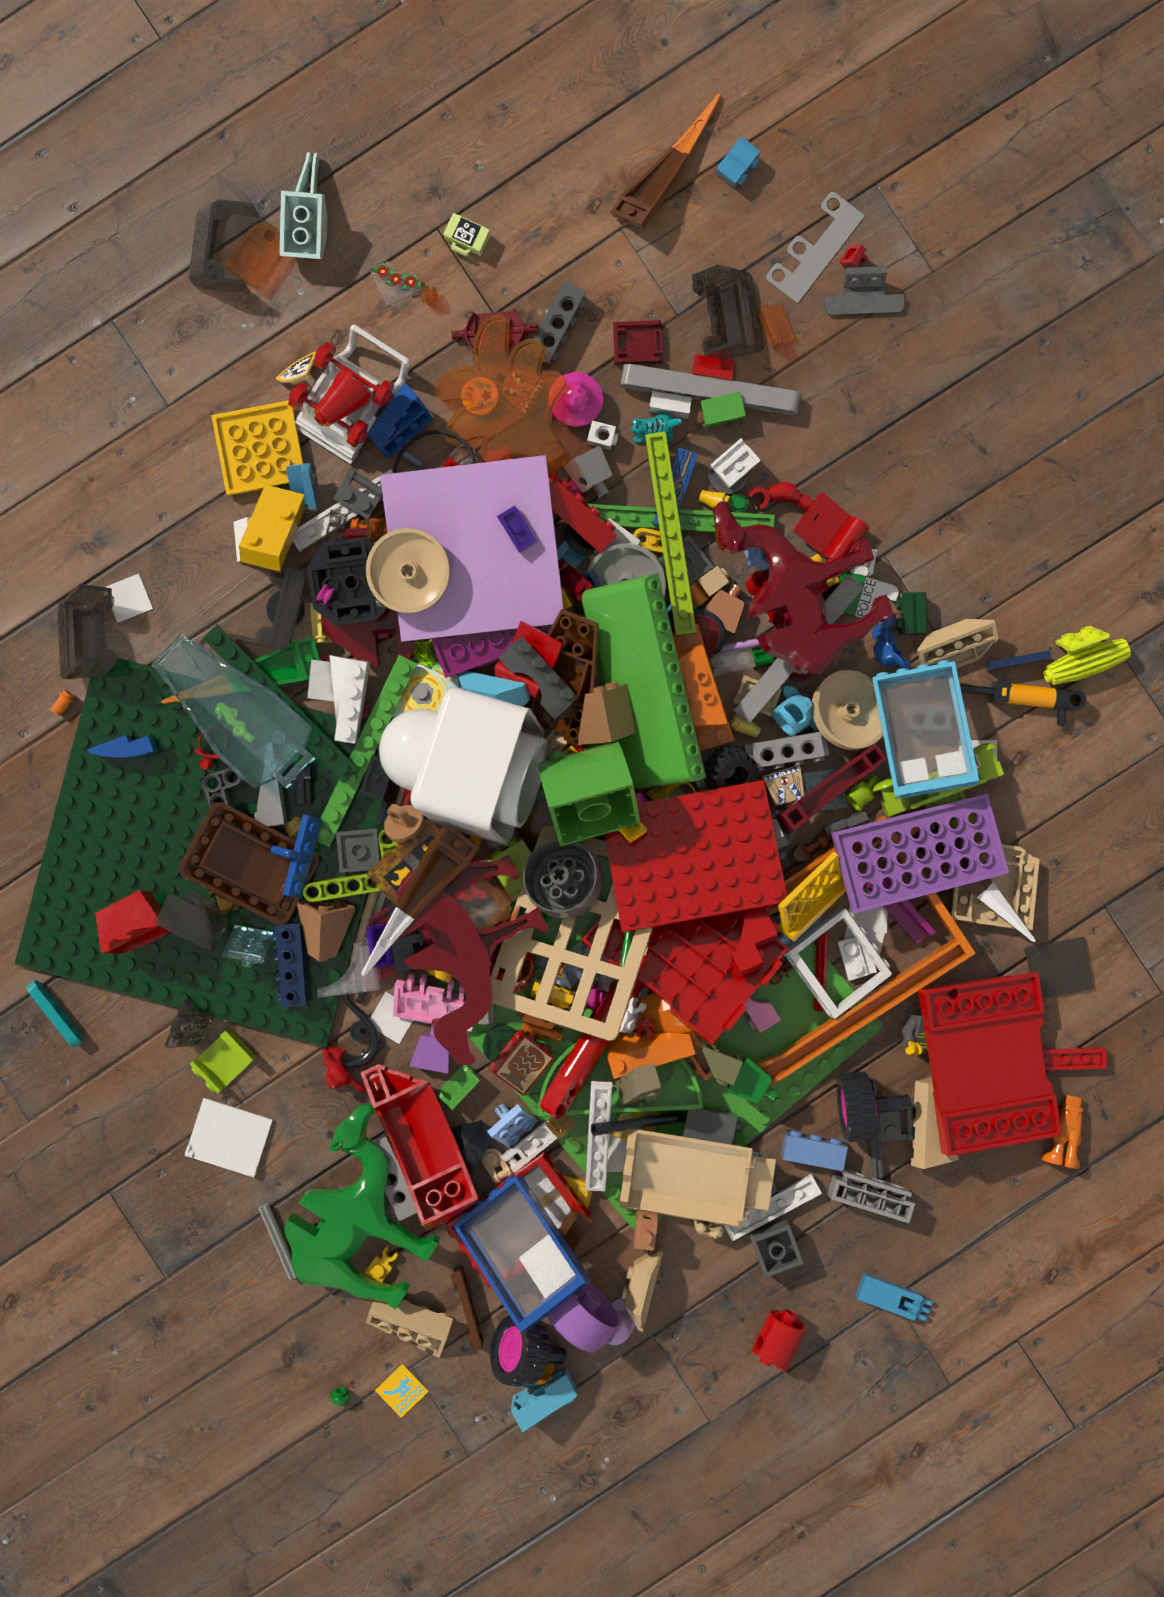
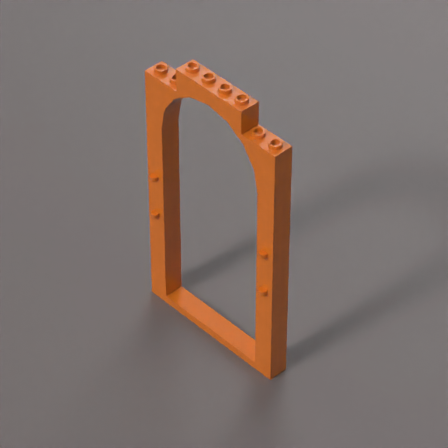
M881 815L871 823L885 820L887 818ZM894 832L891 836V840L893 843L898 844L900 842V838L897 835V833ZM874 837L872 840L873 847L881 843V840L877 837ZM855 842L852 849L856 854H859L862 851V846L860 843ZM835 846L784 879L787 896L833 852L836 853ZM899 852L898 856L905 863L906 856ZM921 871L922 877H923L924 879H926V877L924 876V874H923L922 871ZM936 892L925 895V897L953 939L861 998L836 1019H829L782 1051L754 1061L771 1075L772 1081L769 1086H773L919 991L918 989H922L975 954V951ZM778 905L768 906L770 910L768 915L770 916L778 911ZM694 1032L687 1033L691 1034L697 1054L685 1058L687 1060L691 1059L695 1066L692 1068L698 1077L702 1076L706 1080L713 1076L702 1051V1040Z

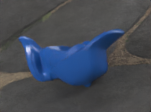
M895 617L879 623L872 631L875 640L873 647L875 660H878L885 667L898 664L902 668L909 669L910 664L901 656L902 652L897 648L896 638L891 631Z

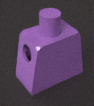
M431 1026L430 1034H421L410 1066L448 1074L450 1070V1053L436 1040L433 1034V1026Z

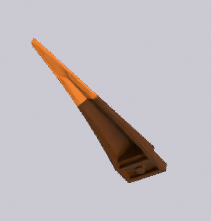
M720 93L716 95L702 114L664 156L619 197L610 211L614 217L644 229L652 216L658 213L721 100Z

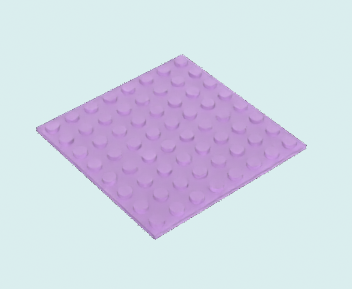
M546 455L380 475L387 533L402 528L424 531L433 536L443 546L450 562L449 584L438 602L423 611L414 613L398 612L401 642L518 628L520 621L531 626L554 623L560 610L563 609ZM513 506H516L537 541L520 553H518L497 518L498 515Z

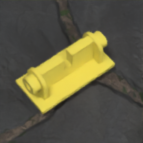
M310 603L312 636L315 644L333 643L324 629L322 623L323 616L314 610L313 604Z

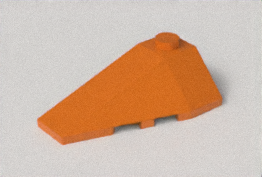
M652 993L638 998L637 1007H639L640 1003L647 1004L645 1011L638 1013L640 1015L639 1018L652 1019V1023H656V1026L652 1027L654 1033L687 1034L693 1032L671 1014L669 1005L656 994ZM636 1026L633 1031L636 1032L640 1026Z
M634 1031L618 1034L615 1040L609 1042L608 1061L613 1078L626 1076L628 1072L641 1066L654 1063L656 1067L697 1054L691 1034L654 1033L653 1038H648V1032H643V1037H637Z

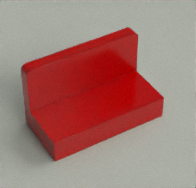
M695 354L691 374L732 380L734 360Z

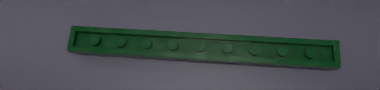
M218 624L203 637L204 641L343 783L359 769Z

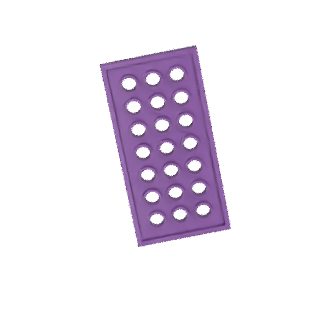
M988 794L831 833L836 853L839 855V865L852 914L1009 873ZM970 813H974L977 816L975 824H971L968 820ZM951 818H955L958 821L956 829H952L949 825ZM932 823H936L939 826L937 834H933L930 831ZM913 827L917 828L920 832V836L917 839L911 836V829ZM894 832L900 835L901 840L898 844L893 843L891 840ZM976 833H979L982 836V842L980 844H977L974 841V835ZM874 837L881 840V847L879 849L872 846ZM956 838H961L963 841L961 849L956 848L954 844ZM855 842L860 843L862 846V851L859 854H856L852 849ZM938 842L944 846L942 854L937 853L935 850ZM919 847L925 851L923 859H919L916 856V850ZM899 852L906 856V861L903 864L897 861L896 857ZM981 853H985L988 857L986 864H982L979 861ZM880 857L884 858L887 862L884 869L879 868L877 865V860ZM963 857L969 862L967 869H963L960 866V860ZM860 862L865 863L867 866L865 874H861L858 871V864ZM944 862L950 867L947 874L941 871V865ZM924 867L930 870V877L928 879H924L921 875ZM905 872L911 876L909 884H905L902 881V875ZM886 877L892 881L890 889L883 887L882 882ZM866 882L872 885L873 889L870 894H866L863 891V885Z

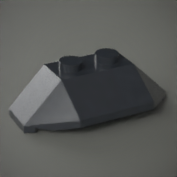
M482 1120L454 1126L451 1129L469 1174L472 1173L493 1141V1138L487 1132L492 1127Z

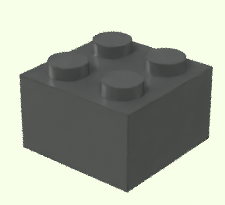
M787 1219L749 1233L765 1278L804 1264Z

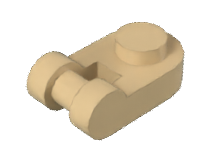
M488 1147L482 1157V1163L495 1185H498L504 1178L511 1176L513 1171L510 1169L508 1162H504L501 1158L503 1154L498 1148ZM501 1165L503 1170L497 1173L495 1168Z

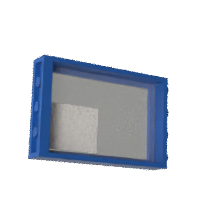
M512 1175L504 1181L505 1185L500 1189L495 1188L488 1194L489 1198L485 1201L477 1202L473 1206L474 1210L469 1214L468 1212L462 1214L457 1219L459 1222L453 1227L519 1331L525 1332L592 1280L524 1177Z

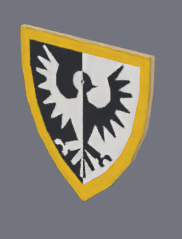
M316 351L290 365L275 379L281 383L291 382L292 385L306 380L313 389L316 380L310 374V370L316 358Z

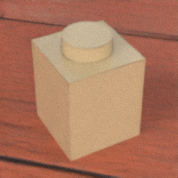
M716 566L698 579L697 583L707 597L710 598L719 589L721 590L728 585L729 575L723 568L719 569Z

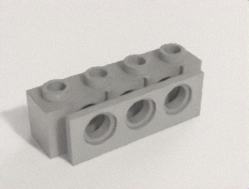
M821 732L743 746L744 751L757 763L759 772L765 771L764 767L771 765L773 769L785 767L784 763L792 762L793 766L805 764V759L812 758V762L825 760L824 756L829 755L827 739ZM805 743L811 747L809 754H805L802 750ZM784 747H788L791 750L789 758L783 756L782 750ZM765 750L771 753L770 761H765L762 757Z
M384 1134L372 1140V1142L380 1147L388 1158L389 1174L392 1173L397 1177V1179L393 1180L388 1176L385 1195L391 1203L389 1207L394 1217L397 1216L398 1220L401 1221L417 1213L396 1156L387 1135ZM397 1192L404 1193L406 1197H399Z
M845 1168L841 1171L843 1177L833 1174L827 1193L830 1199L910 1223L915 1203L911 1198L907 1197L912 1195L907 1187ZM849 1179V1180H851V1181H854V1182H857V1183H861V1185L856 1184V1183H853V1182H850V1181H847V1180ZM887 1191L890 1192V1193L896 1194V1195H900V1196L898 1197V1196L889 1194V1193H887Z

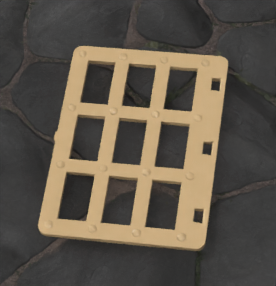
M547 825L542 828L535 849L547 841L558 839L554 826ZM595 838L578 841L586 846L596 858L598 856L609 858L606 841ZM581 873L577 874L576 880L582 878ZM550 877L547 878V885L551 883ZM524 883L522 884L510 921L517 919L521 907L526 909L525 913H530L536 909L525 892ZM612 883L606 903L598 900L596 905L590 910V912L602 916L588 957L566 950L577 918L562 919L554 946L532 940L535 929L530 927L519 931L511 939L504 940L490 977L492 1003L608 1041L615 1040L618 1037L643 957L647 954V945L653 927L635 930L624 967L601 961L614 920H620L614 885ZM573 887L572 892L568 893L574 894L576 890L575 887ZM554 890L553 895L555 897L559 896L560 890ZM527 952L549 958L535 1000L513 994ZM562 963L584 969L570 1012L548 1005ZM500 967L506 969L502 981L496 979ZM597 973L619 980L605 1023L583 1016Z

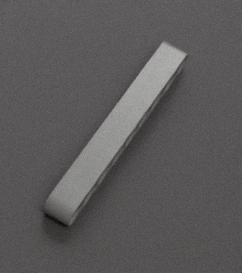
M634 364L623 365L620 384L621 387L651 393L652 391L692 397V399L700 401L740 392L744 408L786 415L798 414L801 393L794 390Z
M849 574L825 601L828 624H833L864 588L863 585ZM777 658L734 709V712L749 724L795 669L782 659Z

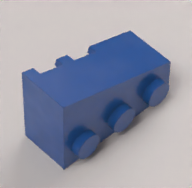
M404 383L369 430L368 436L379 450L389 458L434 419L416 393Z

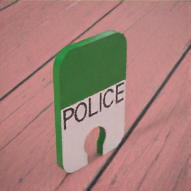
M850 572L842 574L839 579L838 586L849 574L864 586L843 611V613L862 618L872 608L874 599L881 595H887L888 599L894 602L898 598V588L892 584Z

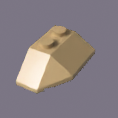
M965 619L929 633L917 649L920 664L933 666L938 665L937 663L940 661L949 660L950 662L955 661L957 669L980 660L992 644L999 639L995 621Z
M659 1246L654 1251H650L636 1259L633 1267L629 1266L626 1279H629L628 1287L624 1286L621 1298L624 1299V1306L641 1332L644 1330L663 1256V1248Z

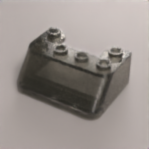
M717 264L693 274V291L698 296L707 298V311L711 322L710 330L713 335L703 339L702 349L704 355L727 359L763 351L764 341L754 280L750 273Z
M79 584L59 603L57 618L59 666L62 679L103 676L116 665L117 654L113 649L108 648V641H106L107 622H105V614L114 606L112 588Z

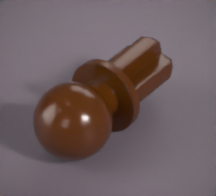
M789 960L784 962L770 979V984H779L782 981L783 975L789 977L788 973L794 970Z

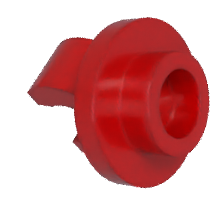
M639 1018V1022L635 1023V1026H640L636 1032L637 1037H643V1031L646 1030L648 1038H653L654 1030L652 1027L656 1026V1023H652L650 1018Z

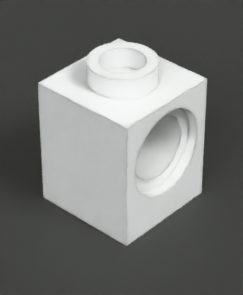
M592 421L587 445L594 447L600 445L602 449L611 451L612 445L616 446L619 435L615 433L616 427ZM601 432H606L609 438L607 440H600L598 435Z

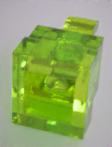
M424 639L416 640L417 647L413 651L414 662L432 669L437 663L438 657L431 639H428L427 642Z

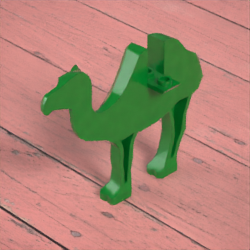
M361 1104L337 1126L329 1146V1151L341 1150L357 1157L364 1167L362 1175L356 1182L345 1188L310 1189L306 1191L299 1204L322 1218L316 1227L292 1212L284 1231L292 1249V1269L295 1276L303 1284L342 1289L357 1298L386 1302L391 1308L396 1310L410 1285L406 1282L390 1285L372 1280L359 1271L348 1258L359 1250L368 1236H374L402 1247L427 1262L437 1247L440 1237L434 1234L422 1239L390 1219L386 1209L385 1195L389 1175L388 1159L382 1149L366 1137L370 1117L374 1115L375 1108L372 1105Z

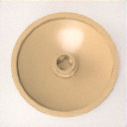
M402 528L385 534L372 547L366 563V577L372 593L383 605L394 611L414 613L428 609L443 596L450 580V562L443 546L433 536L421 530Z
M842 670L829 675L818 685L812 699V714L817 728L829 742L842 749L861 750L880 740L883 732L873 679L858 671ZM884 694L885 704H886V709H887V714H888V719H889V716H890L889 705H888L887 698H886V696H885V694Z

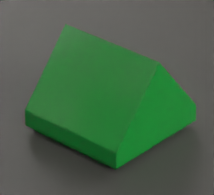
M763 649L750 652L753 670L768 667L774 663L773 656L767 654Z

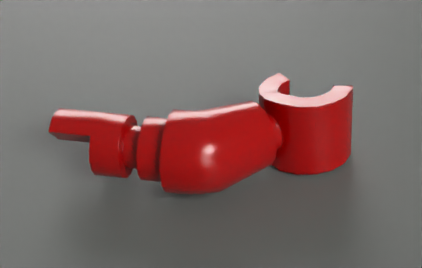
M784 481L768 487V490L761 487H753L746 494V497L751 498L756 492H760L763 495V501L758 504L759 509L765 508L769 500L772 502L784 501L786 503L789 501L792 504L795 502L797 503L796 506L804 511H807L813 503L810 496L805 493L800 494V490L796 488V485Z

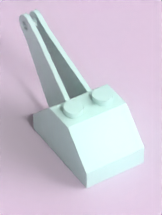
M307 152L295 192L281 191L280 256L323 259L327 240V211L325 195L317 194L318 153H314L312 162V154ZM312 165L310 193H306Z

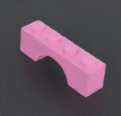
M750 998L745 1004V1007H747L746 1012L750 1016L747 1021L753 1030L757 1028L761 1033L781 1021L768 1000L756 1001Z

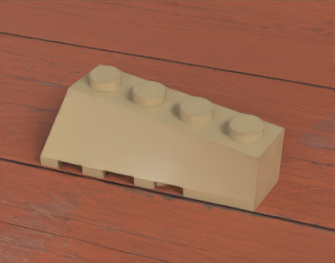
M373 1300L366 1323L388 1334L395 1332L399 1339L405 1342L412 1340L418 1344L417 1348L424 1351L428 1348L434 1351V1356L440 1358L453 1318L444 1313L430 1311L424 1306L413 1305L407 1300H402L396 1310L391 1308L386 1302Z

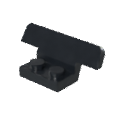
M372 755L359 794L382 801L376 821L385 823L388 817L387 810L391 804H396L400 786L388 777L382 767L380 757Z

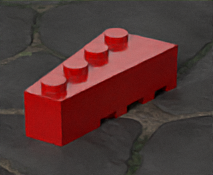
M554 473L549 478L552 510L601 553L617 536L615 525L608 519L606 521L602 519L598 509L594 506L590 507L585 502L586 499L579 492L576 493L572 490V486L564 478L561 479Z

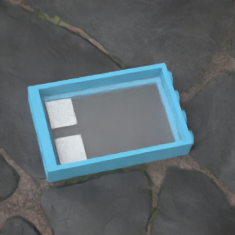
M943 660L938 662V665L929 666V664L917 666V669L909 670L908 668H902L897 670V673L888 674V672L876 674V677H872L895 800L979 784L955 661Z

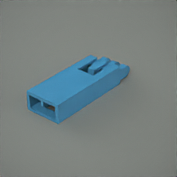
M866 1272L862 1276L855 1295L860 1301L915 1321V1318L927 1321L928 1316L922 1314V1311L930 1314L931 1309L924 1305L933 1306L934 1301L923 1297L919 1292ZM902 1296L913 1300L912 1303L905 1300L903 1305L899 1304Z

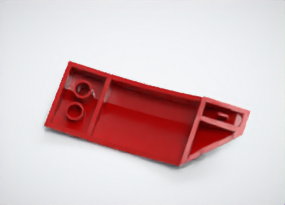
M380 1064L361 1072L372 1106L375 1108L396 1156L422 1226L431 1230L449 1221L477 1202L479 1197L431 1084Z

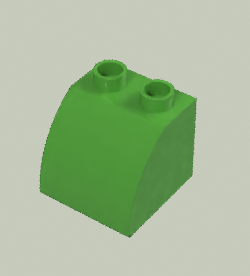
M618 741L588 744L585 750L572 754L555 752L547 756L544 762L537 763L560 847L621 830L624 827L628 828L641 824L633 782Z

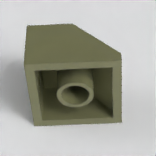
M702 1040V1051L714 1078H716V1082L724 1086H728V1084L734 1085L743 1063L741 1056L716 1045L711 1047Z

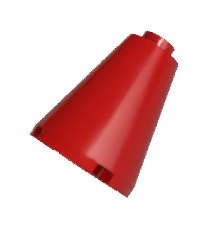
M342 369L315 408L314 419L319 425L329 427L370 403L371 395L360 379L355 381L352 378L354 375L352 372Z

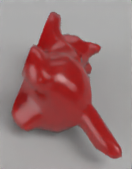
M334 1046L330 1047L329 1050L323 1049L324 1066L328 1068L325 1074L326 1085L331 1089L352 1085L356 1090L365 1092L366 1089L351 1077L341 1061L342 1055L346 1050Z

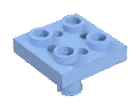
M506 1104L499 1105L501 1111L498 1108L495 1109V1113L500 1117V1120L487 1132L493 1139L510 1147L516 1144L525 1132L530 1131L539 1120L533 1113L519 1104L511 1110L507 1108Z

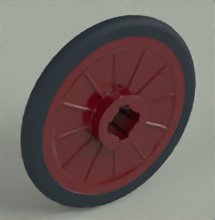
M694 609L695 625H699L700 632L704 636L702 638L710 660L724 646L726 638L725 628L722 621L714 613L704 609Z

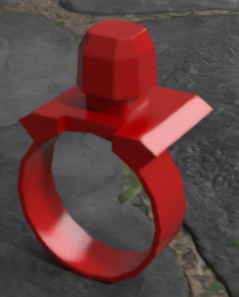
M209 728L201 733L199 737L200 749L194 751L196 754L204 756L203 759L201 758V769L211 770L214 765L213 758H224L222 754L229 746V739L223 730ZM212 729L221 731L226 739L224 749L215 755L208 754L202 746L204 734Z

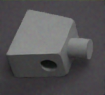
M600 445L572 459L563 466L582 492L593 488L599 498L609 493L604 481L612 476V472Z

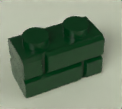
M904 592L899 594V598H896L895 606L896 610H899L900 618L896 620V629L900 630V635H923L928 633L926 592Z

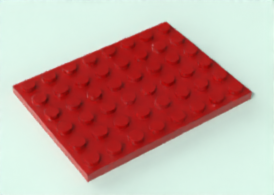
M764 780L637 803L640 821L647 828L646 833L631 843L619 830L605 834L622 933L778 905L787 897Z

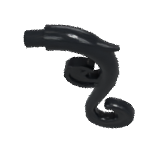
M351 980L343 986L341 991L342 998L346 1005L360 1019L351 1025L350 1036L353 1040L361 1041L367 1035V1033H362L361 1029L366 1028L369 1032L370 1044L366 1052L363 1049L360 1056L346 1061L348 1069L354 1067L362 1068L370 1064L378 1052L385 1046V1043L380 1044L378 1030L371 1018L353 1004L348 997V992L351 989H355L359 993L355 1002L359 1003L364 999L367 993L366 989L357 980Z

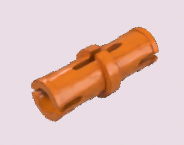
M523 1022L522 1026L524 1033L529 1031L534 1036H537L538 1039L542 1040L544 1038L558 1043L561 1041L563 1030L555 1028L551 1030L527 1022Z

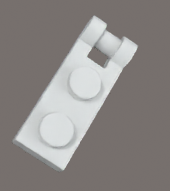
M544 1121L511 1149L507 1150L501 1158L504 1162L507 1161L509 1163L510 1169L515 1173L555 1141L558 1136L547 1122ZM516 1153L521 1156V1159L518 1161L514 1158Z

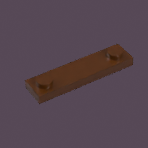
M460 1265L454 1268L451 1279L453 1286L458 1288L470 1331L468 1333L469 1344L474 1346L475 1351L482 1350L484 1340L463 1266Z

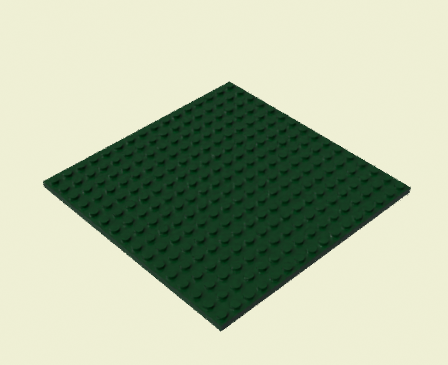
M97 652L15 965L327 1047L368 893L323 900L333 903L335 900H343L354 906L355 912L336 957L328 958L326 961H317L314 957L307 954L305 945L309 1003L303 1006L281 1007V1002H278L277 991L280 990V983L276 981L278 961H275L274 950L277 949V943L273 940V929H275L277 924L242 906L223 915L219 909L216 895L211 897L209 894L210 890L184 878L179 872V865L210 809L203 787V780L207 775L229 768L242 770L245 774L244 783L238 787L228 789L234 809L255 819L268 743L276 744L288 824L271 827H275L276 831L295 841L302 815L321 818L339 778L257 694L245 691L163 704L161 703L162 700L206 681ZM225 703L230 708L238 709L239 717L237 720L245 722L248 726V731L256 737L252 744L245 738L234 735L233 730L235 727L230 726L226 722L224 714L221 720L218 719V714L215 712L217 704ZM297 705L350 758L356 743L334 740L337 726L336 715ZM361 722L360 735L366 724L364 722ZM206 729H221L227 734L229 739V746L222 754L224 758H213L214 765L211 770L201 769V758L203 759L204 756L194 752L200 749L199 737ZM217 729L207 731L202 738L203 749L210 755L219 754L226 745L224 734ZM129 735L132 736L133 741L145 736H153L159 752L133 758H116L90 754L87 749ZM290 744L299 745L304 752L303 759L298 764H312L311 804H293V790L289 769L290 765L294 764L287 763L283 758V751ZM378 747V749H377V751H376V753H375V756H378V757H380V756H379V747ZM295 750L291 751L290 756L295 758L297 752ZM233 772L230 775V780L232 783H235L238 780V775L236 772ZM213 778L210 782L213 789L218 787V780ZM363 778L338 832L378 828L379 838L380 832L384 830V823L376 821L382 801L359 794L364 781ZM219 797L216 803H224V799L222 797ZM335 836L331 847L316 842L314 851L319 856V864L309 883L374 872V870L340 873L337 838ZM370 877L368 880L369 885L371 883L372 877ZM350 880L348 882V888L351 890H357L360 886L357 880ZM331 883L327 889L330 893L335 894L339 891V886L336 883ZM311 886L307 889V894L310 897H316L319 894V890ZM139 890L152 892L164 913L168 914L169 919L174 923L173 929L158 940L133 951L122 954L102 953L100 951L101 946L95 913ZM303 894V897L300 898L299 901L307 900V899L304 897V894ZM296 906L287 923L301 922L298 906Z

